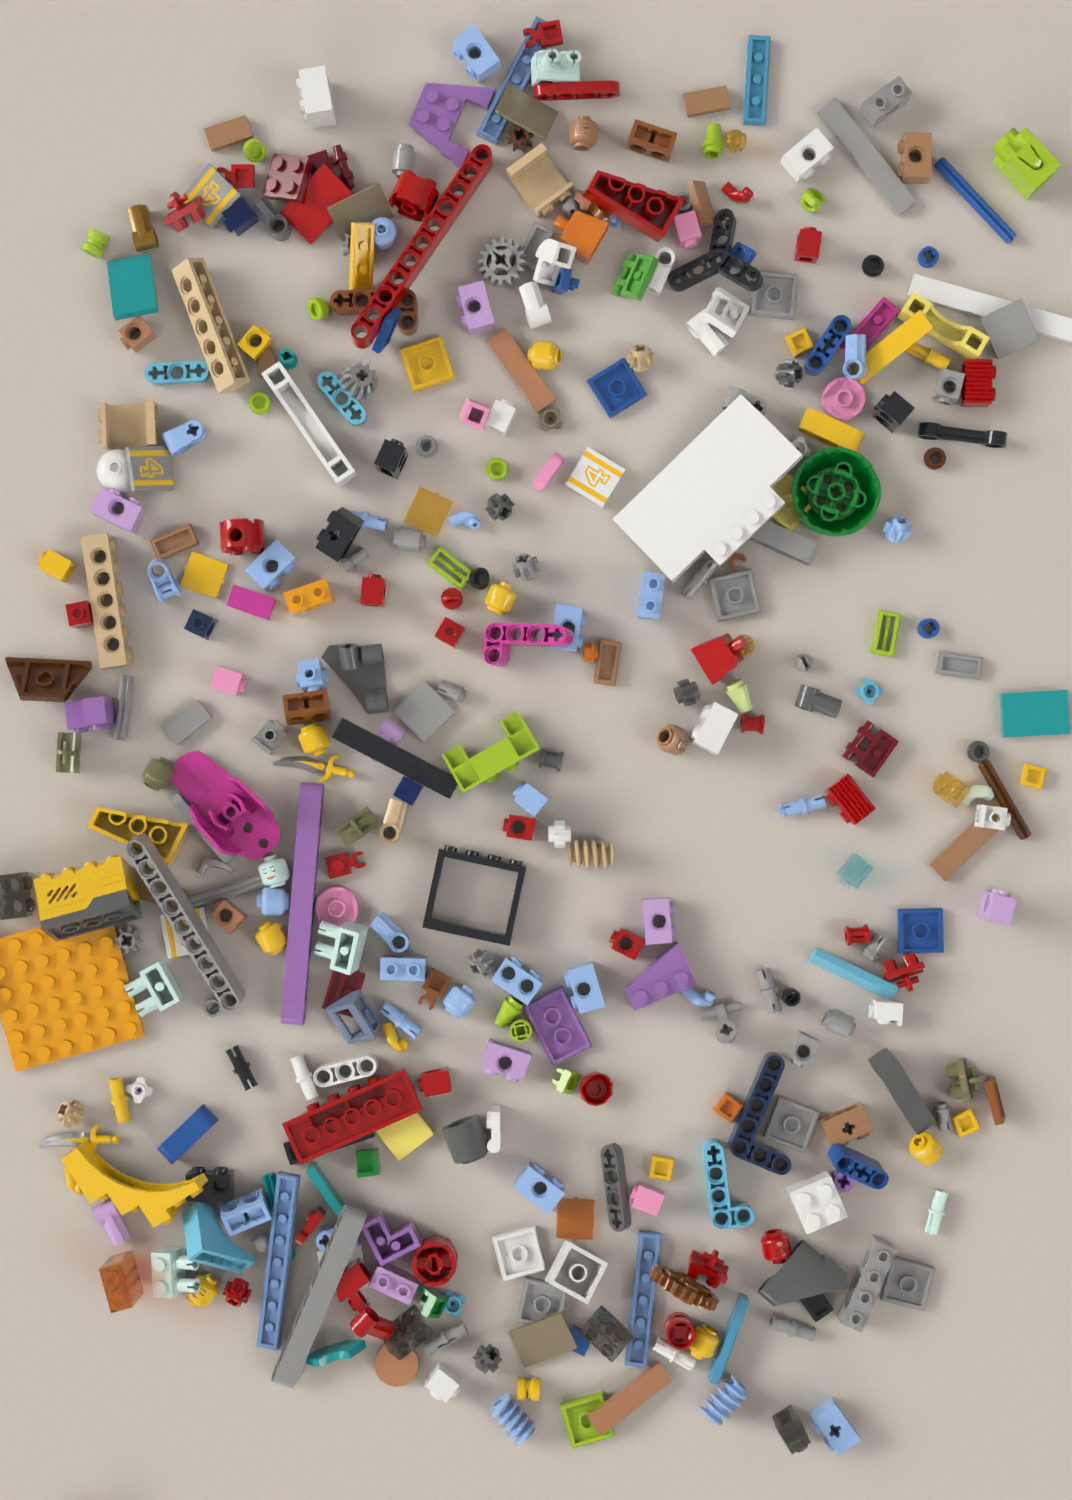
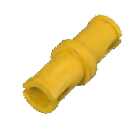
M123 1077L111 1078L108 1082L112 1094L111 1104L115 1108L117 1123L129 1122L132 1119L127 1103L129 1097L125 1093Z

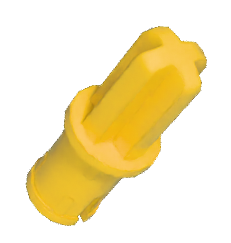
M917 342L906 350L907 353L923 360L924 364L929 363L941 370L943 368L946 369L951 360L933 351L934 348L931 347L929 349Z

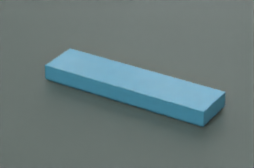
M817 948L808 960V962L887 1000L897 992L898 987L820 948Z

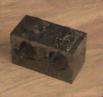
M28 872L0 875L1 920L33 916L35 901L31 898L30 894L32 878L28 876ZM14 878L19 882L18 890H14L11 887V881ZM16 900L22 904V910L20 912H17L14 909V903Z
M791 1405L772 1416L776 1429L791 1454L795 1452L800 1453L808 1447L811 1441L807 1431Z

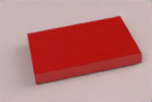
M323 164L308 180L302 203L288 202L279 213L286 218L310 245H313L333 223L327 207L354 193L326 164Z

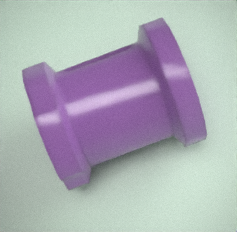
M834 1170L831 1173V1178L835 1187L841 1192L849 1191L854 1185V1179L844 1175L847 1180L842 1181L840 1184L838 1178L842 1179L843 1174Z

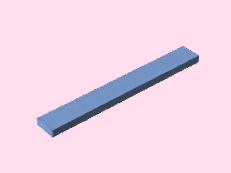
M283 1171L277 1173L257 1338V1347L276 1351L280 1349L301 1179L299 1174Z

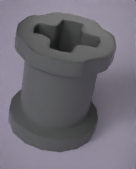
M542 748L538 767L546 766L560 771L564 752L554 753Z

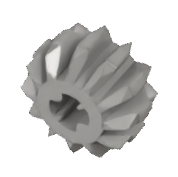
M361 361L357 362V364L351 362L341 373L340 384L344 385L342 391H348L349 397L355 395L357 400L362 397L365 399L369 398L377 389L378 377L375 376L376 370H370L369 364L363 366Z

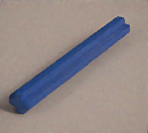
M944 157L936 162L934 167L1005 243L1009 244L1016 238V233Z

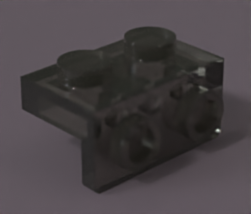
M413 1304L392 1321L394 1325L393 1335L388 1340L383 1339L388 1352L398 1360H401L433 1335L434 1331L426 1324L419 1308Z
M602 1305L579 1331L588 1342L611 1362L618 1357L635 1336Z

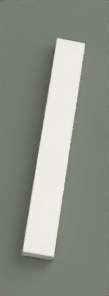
M918 274L913 275L907 297H910L914 292L934 305L980 318L1012 303L1009 300ZM1025 305L1037 334L1072 344V318Z

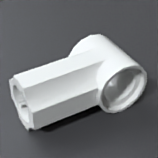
M666 247L659 249L655 257L658 260L662 256L668 257L670 263L662 264L660 261L658 262L646 289L647 292L652 294H661L667 277L673 268L675 254L670 248Z
M528 282L520 286L519 292L526 309L525 315L530 329L551 323L552 320L548 307L543 302L537 282Z
M700 311L686 323V326L696 339L701 340L714 357L729 343L714 325L703 323L700 320L699 316L702 312Z

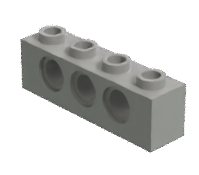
M874 1235L871 1236L837 1317L841 1324L862 1333L896 1255L897 1249L892 1243Z

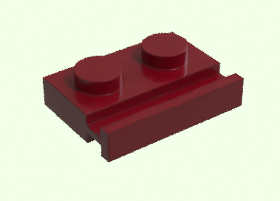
M333 970L322 1008L326 1009L329 1005L353 991L362 990L366 974L355 971L351 975H347ZM349 1009L338 1011L339 1014L353 1018Z

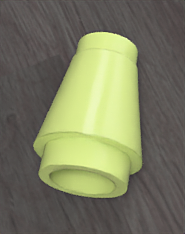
M742 679L735 680L726 685L727 695L741 713H745L753 708L747 684L743 683Z

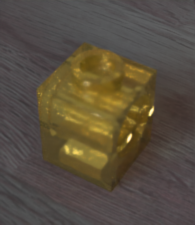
M948 771L943 775L939 774L933 782L934 786L932 788L934 793L955 809L970 792L967 785Z

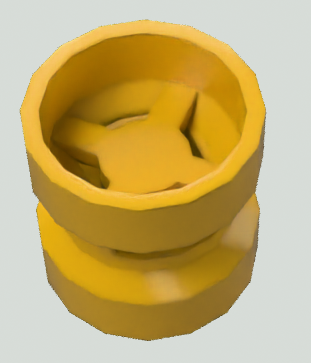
M518 1377L517 1400L524 1401L526 1398H530L532 1401H539L540 1378L526 1380L525 1377Z

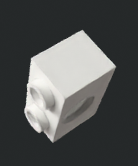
M815 128L785 153L780 163L796 182H799L802 178L807 180L815 172V167L819 164L821 166L825 165L832 158L831 153L834 147L820 130ZM809 153L814 159L806 160L803 154Z

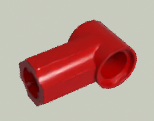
M365 1307L350 1322L352 1331L361 1338L368 1334L379 1339L388 1340L393 1335L394 1325L392 1321L378 1316L370 1307Z

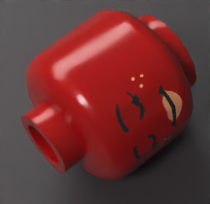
M781 1229L766 1231L760 1240L764 1258L772 1261L773 1264L786 1262V1258L792 1253L789 1236L787 1233L782 1232Z

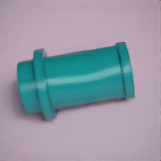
M283 349L280 352L281 356H279L280 363L285 369L295 368L298 363L297 356L290 349Z

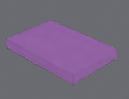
M562 986L531 1001L528 1006H523L553 1066L592 1047V1043Z

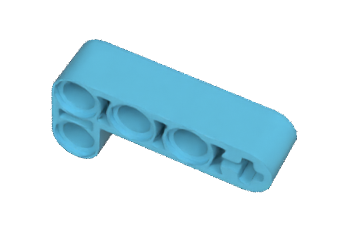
M709 1138L702 1144V1155L709 1212L713 1225L718 1229L749 1226L754 1220V1213L746 1202L730 1203L724 1150L718 1140ZM711 1146H715L718 1149L714 1152L716 1160H712L709 1152ZM713 1168H720L721 1173L719 1176H710V1171ZM716 1190L724 1192L723 1197L720 1199H714L712 1195ZM746 1209L749 1211L746 1218L741 1219L737 1217L740 1210ZM720 1212L727 1214L723 1221L715 1219L716 1215Z

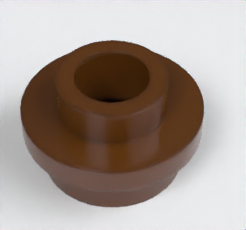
M933 447L925 452L923 461L929 469L937 470L945 464L946 455L942 449ZM932 455L938 458L936 463L931 461Z

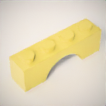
M914 292L908 298L897 317L905 322L916 312L922 310L934 326L926 335L966 359H977L990 338L972 326H963L945 318L934 308L933 303Z

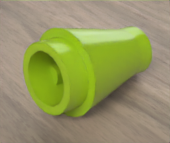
M718 123L708 124L707 133L701 148L706 158H719L723 152L721 125Z
M511 994L509 997H505L494 1022L501 1028H505L508 1023L523 1011L524 1003Z

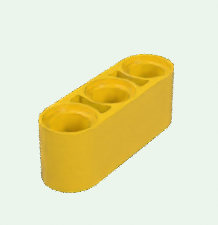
M812 408L806 409L798 426L800 432L831 447L848 448L858 452L865 437V434L860 430Z

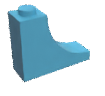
M196 1201L182 1212L189 1261L237 1273H242L255 1263L253 1254L239 1248L225 1234L217 1220L214 1206Z

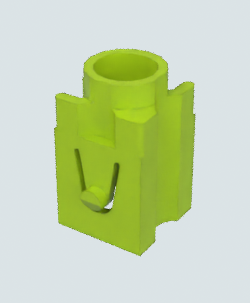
M1013 127L992 147V150L997 154L992 162L1026 200L1061 167V163L1026 127L1020 133Z

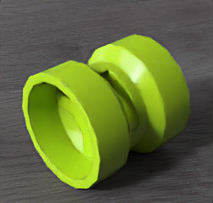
M90 228L87 233L89 240L83 243L81 250L95 258L102 259L104 254L103 246L108 245L110 237Z
M518 1017L511 1022L510 1035L517 1042L527 1041L532 1034V1025L528 1019Z

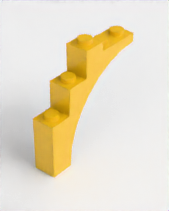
M85 1141L61 1158L90 1204L97 1199L101 1202L110 1197L121 1215L129 1211L133 1214L141 1208L153 1228L161 1223L165 1226L175 1219L173 1215L180 1209L179 1206L187 1201L186 1197L191 1195L193 1198L204 1190L202 1186L208 1181L204 1173L190 1180L177 1183L142 1181L126 1175L111 1166L95 1151L88 1141Z

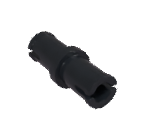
M239 1045L233 1047L236 1057L231 1049L225 1052L234 1067V1074L237 1073L245 1088L244 1090L247 1091L251 1089L247 1079H249L252 1087L258 1085L249 1068L251 1066L250 1063L246 1062Z

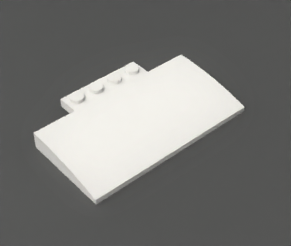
M740 394L613 520L674 583L705 552L721 566L786 503L772 487L803 458V455Z

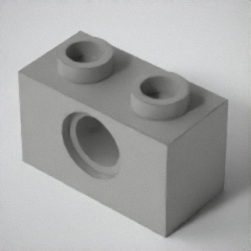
M898 76L866 99L859 111L871 128H873L909 101L912 92L902 78Z

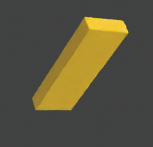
M351 222L349 290H371L373 287L375 223Z

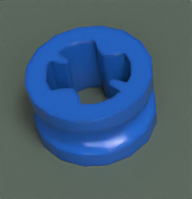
M932 246L924 247L918 254V263L924 268L933 267L939 259L938 251ZM927 252H930V256L934 257V260L931 259L929 263L923 257V254L926 255Z
M932 618L922 620L917 627L918 634L925 639L935 637L940 630L938 622ZM931 623L930 627L933 626L934 630L927 634V630L924 631V626Z

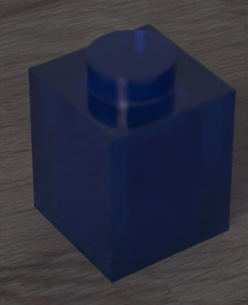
M243 197L222 212L225 218L222 223L230 233L234 231L238 237L259 222L256 214Z
M403 776L393 795L414 806L425 786Z

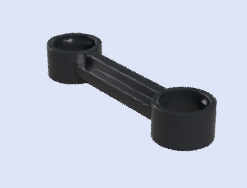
M921 422L919 423L918 438L925 440L943 439L983 444L990 448H1005L1007 433L997 430L978 431L946 427L938 423Z

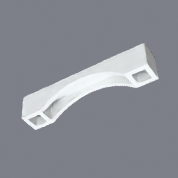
M280 361L262 372V376L338 487L340 488L356 477L355 470Z

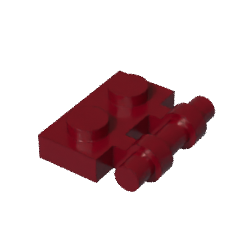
M341 145L333 146L335 155L332 157L328 156L326 150L306 156L314 160L310 171L312 176L323 164H326L332 171L333 166L339 165L341 174L338 177L349 189L355 188L353 182L354 175L349 170L346 152H343Z
M867 720L863 727H859L857 730L858 734L853 741L847 744L845 747L846 751L842 757L849 761L853 755H856L859 759L854 765L874 778L899 741L882 729H879L876 735L872 734L870 731L874 724ZM866 738L870 743L863 752L859 749V746Z

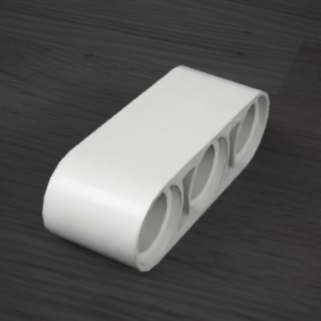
M366 1053L326 1063L316 1069L313 1080L317 1086L328 1087L368 1077L376 1071L378 1059L375 1055ZM368 1059L372 1061L373 1069H364L362 1066L363 1060ZM348 1065L352 1073L350 1075H343L340 1067ZM319 1071H327L330 1074V1079L327 1081L321 1080Z

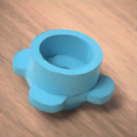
M870 678L865 679L864 684L856 689V695L861 696L867 705L873 704L874 699L882 694V688L873 683V680Z
M447 1291L444 1295L449 1300L443 1312L460 1316L462 1304L466 1301L465 1296Z

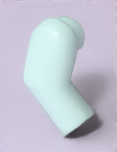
M973 785L959 799L968 806L975 798H983L986 801L991 800L994 797V792L988 785Z

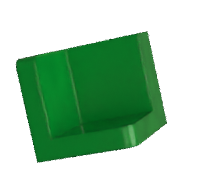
M379 1149L356 1150L357 1178L379 1175L381 1171Z
M419 1284L417 1289L423 1293L419 1301V1306L423 1308L421 1314L426 1318L439 1319L449 1298L434 1287Z

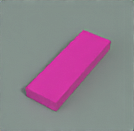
M883 297L851 334L866 335L867 350L897 316L900 310ZM845 340V341L843 342V344L839 347V348H840L841 350H843L844 352H845L846 340Z

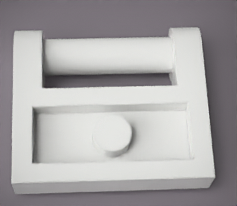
M718 287L713 291L710 303L706 309L702 310L699 318L703 323H711L720 331L733 338L750 307L723 288ZM723 302L726 305L719 316L715 313V310L719 303Z
M492 1105L491 1111H487V1129H491V1133L488 1135L487 1149L491 1153H497L500 1150L501 1105Z

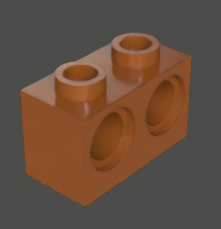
M635 119L628 139L627 149L669 163L677 133Z
M327 689L282 695L287 726L332 720Z

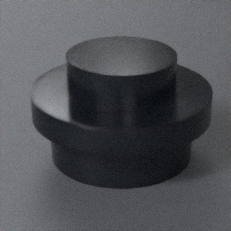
M869 255L862 262V271L868 277H877L884 270V262L877 255Z
M479 567L471 571L469 582L475 589L483 590L488 586L490 576L485 568Z

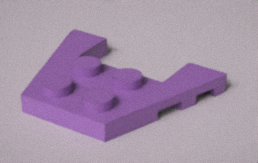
M426 83L410 119L409 126L460 169L470 152L469 149L450 142V139L465 103L469 102L488 110L495 94V89Z

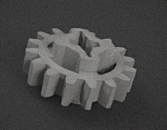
M501 237L498 243L495 239H492L493 245L490 246L486 243V252L480 251L483 259H478V263L482 265L479 270L481 274H485L483 277L486 281L491 279L493 286L497 282H499L501 287H504L505 282H508L511 286L512 279L520 280L518 273H525L521 266L527 265V262L521 258L526 255L524 251H520L521 246L518 243L514 245V241L511 238L507 243L504 237ZM492 257V263L488 266L489 259ZM497 257L500 260L506 261L508 267L499 263ZM515 257H516V265H515V267L513 268V261L515 260Z

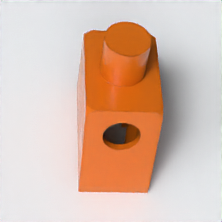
M575 211L570 220L559 214L553 226L563 232L560 242L577 247L575 256L588 265L608 231L609 223Z

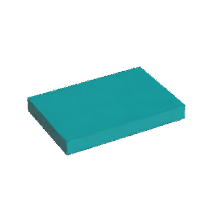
M150 253L107 262L115 321L159 312L153 262Z
M1068 690L1000 694L1002 738L1070 734Z

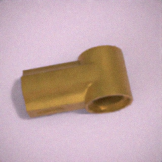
M138 204L129 208L128 212L133 229L132 239L136 251L141 252L159 247L158 238L154 227H152L147 205Z

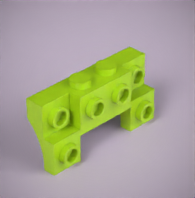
M519 711L499 721L508 737L470 759L461 744L442 754L462 793L486 780L488 784L500 778L498 773L505 769L507 772L519 767L517 762L540 749Z

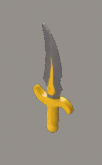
M338 754L333 755L328 762L306 756L283 758L273 763L274 766H289L311 773H325L324 777L319 779V783L328 781L332 774L343 777L348 776L349 778L355 776L354 770L334 766L335 760L340 758Z
M98 1123L91 1129L90 1134L84 1131L79 1134L74 1132L57 1134L41 1142L38 1147L55 1145L78 1147L85 1141H88L96 1150L98 1144H118L120 1137L117 1135H98L97 1129L101 1126Z

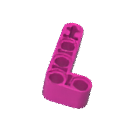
M491 623L485 630L484 660L490 665L504 667L510 660L511 645L568 647L573 642L574 634L569 628L560 625ZM500 629L501 636L497 639L496 632ZM521 629V638L517 640L516 634ZM542 630L543 636L538 641L537 633ZM563 633V637L559 639L553 637V634L562 635ZM499 651V659L495 661L494 655Z

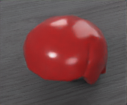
M588 1073L580 1083V1096L588 1105L599 1106L605 1104L613 1095L614 1083L604 1073Z

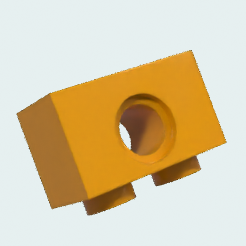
M326 578L283 593L289 612L293 616L335 602Z

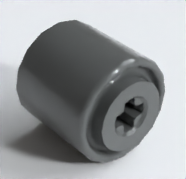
M475 1114L461 1118L442 1128L454 1163L468 1164L483 1158L489 1152L487 1149L489 1139L480 1115Z

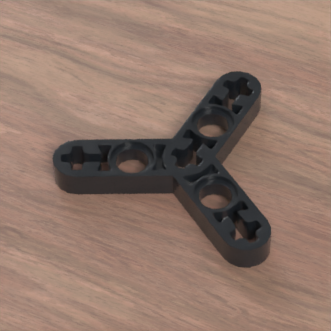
M725 208L716 213L709 252L670 272L668 283L674 291H684L717 273L748 291H756L761 288L763 278L760 271L731 254L736 229V218L732 210ZM726 217H729V219H727L725 222L726 229H724L722 221H725ZM719 237H728L725 243L717 244ZM718 257L721 258V262L717 263L716 260ZM733 266H741L738 273H730ZM696 267H704L700 274H693ZM747 274L751 279L756 278V280L749 282L745 275ZM680 277L681 282L677 283L676 279Z

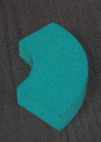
M362 1339L337 1342L309 1354L306 1358L307 1365L321 1368L336 1360L351 1359L367 1346L365 1340Z

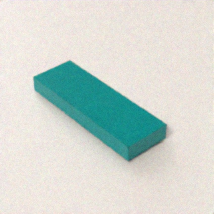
M316 1162L308 1167L306 1173L339 1217L345 1203Z

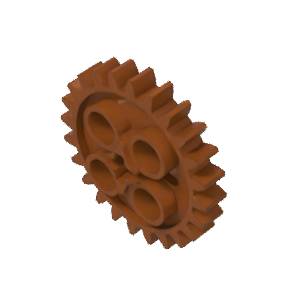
M655 1264L649 1274L650 1278L658 1283L657 1285L686 1304H694L696 1307H701L704 1310L714 1311L720 1301L709 1288L681 1271L676 1272L673 1269Z

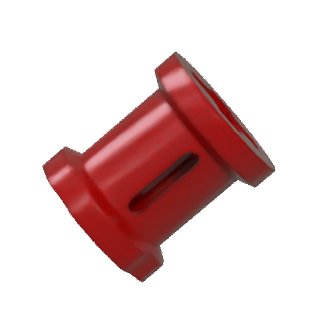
M745 713L741 714L740 733L745 731L759 732V734L764 733V715L761 714L757 717L746 716Z
M864 924L863 927H844L847 946H851V943L861 942L870 944L868 924Z

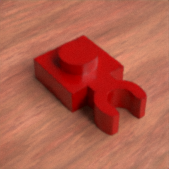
M560 20L538 23V30L532 28L523 30L524 36L529 35L533 37L532 40L525 41L526 48H532L539 42H541V48L563 45Z
M231 164V171L223 167L217 168L220 173L225 174V178L235 188H255V165Z
M347 852L325 857L330 879L351 874V867L353 866L355 868L365 867L366 863L358 864L356 862V857L363 855V852H355L350 858H348Z
M321 1206L316 1211L312 1209L304 1220L307 1223L298 1233L295 1241L302 1245L323 1219L327 1211Z

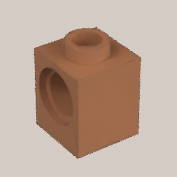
M137 316L119 329L123 336L120 338L121 342L127 349L132 348L136 353L157 338L142 316ZM141 331L138 339L133 340L131 338L133 332Z
M225 899L223 901L218 900L211 908L213 913L210 918L231 934L248 915L229 899ZM224 909H229L232 912L230 921L223 919L222 911Z

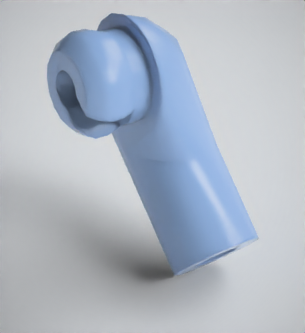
M467 510L448 517L451 527L464 524L472 530H477L481 525V519Z

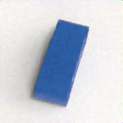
M838 315L832 320L806 359L804 370L808 375L817 376L823 371L850 331L852 324L847 316ZM835 324H843L845 327V331H837L835 329ZM832 337L834 341L826 353H821L825 344ZM810 360H818L821 367L813 368L810 365Z
M203 1104L157 1150L172 1165L219 1119Z
M834 1144L829 1148L828 1158L839 1173L874 1189H882L888 1184L889 1176L877 1160L843 1144Z

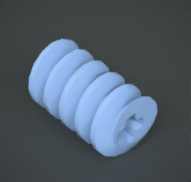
M733 1374L729 1375L732 1380L731 1383L726 1380L723 1381L725 1389L717 1387L719 1396L711 1393L713 1402L707 1399L704 1400L707 1405L706 1409L700 1406L704 1414L719 1426L723 1424L722 1418H729L728 1411L731 1413L736 1411L734 1405H742L740 1398L743 1400L748 1399L746 1388Z
M504 1393L492 1403L489 1410L494 1409L491 1415L492 1418L500 1416L497 1422L498 1425L506 1423L503 1428L504 1432L511 1429L509 1438L512 1439L516 1436L517 1439L514 1444L517 1446L527 1440L534 1432V1422L528 1420L529 1417L526 1413L522 1414V1407H516V1400H510V1393Z

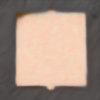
M574 1197V1199L561 1198L557 1207L556 1238L572 1239L573 1241L577 1239L593 1240L594 1200L578 1199V1197Z

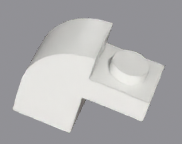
M553 239L543 241L535 254L539 260L532 280L555 287L560 268L570 269L577 247Z

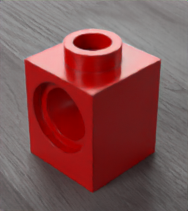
M814 227L800 228L797 235L794 261L813 264L817 262L822 238L821 231H817Z
M368 574V577H362L360 600L362 606L384 607L386 580L381 578V575Z
M90 601L65 604L69 627L77 629L94 625Z
M445 617L435 634V638L455 649L466 629Z
M509 814V819L504 818L502 831L506 832V837L532 841L536 819ZM515 821H522L525 824L524 832L520 834L515 833L512 829L513 823Z
M620 927L618 931H613L609 942L612 943L611 949L636 960L645 940ZM623 937H629L632 940L631 946L627 949L621 948L619 945Z
M448 1067L421 1073V1078L418 1079V1086L420 1092L424 1091L425 1097L450 1093L452 1091Z

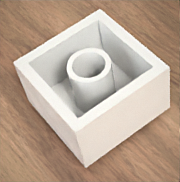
M325 65L298 70L300 78L296 79V84L301 98L300 107L304 121L309 122L311 129L337 125L331 87Z
M716 702L705 705L699 716L702 718L700 725H695L689 736L693 738L691 744L713 755L719 754L738 714Z
M827 1170L786 1187L806 1234H810L848 1217L831 1175Z
M565 1240L544 1281L588 1305L608 1263Z

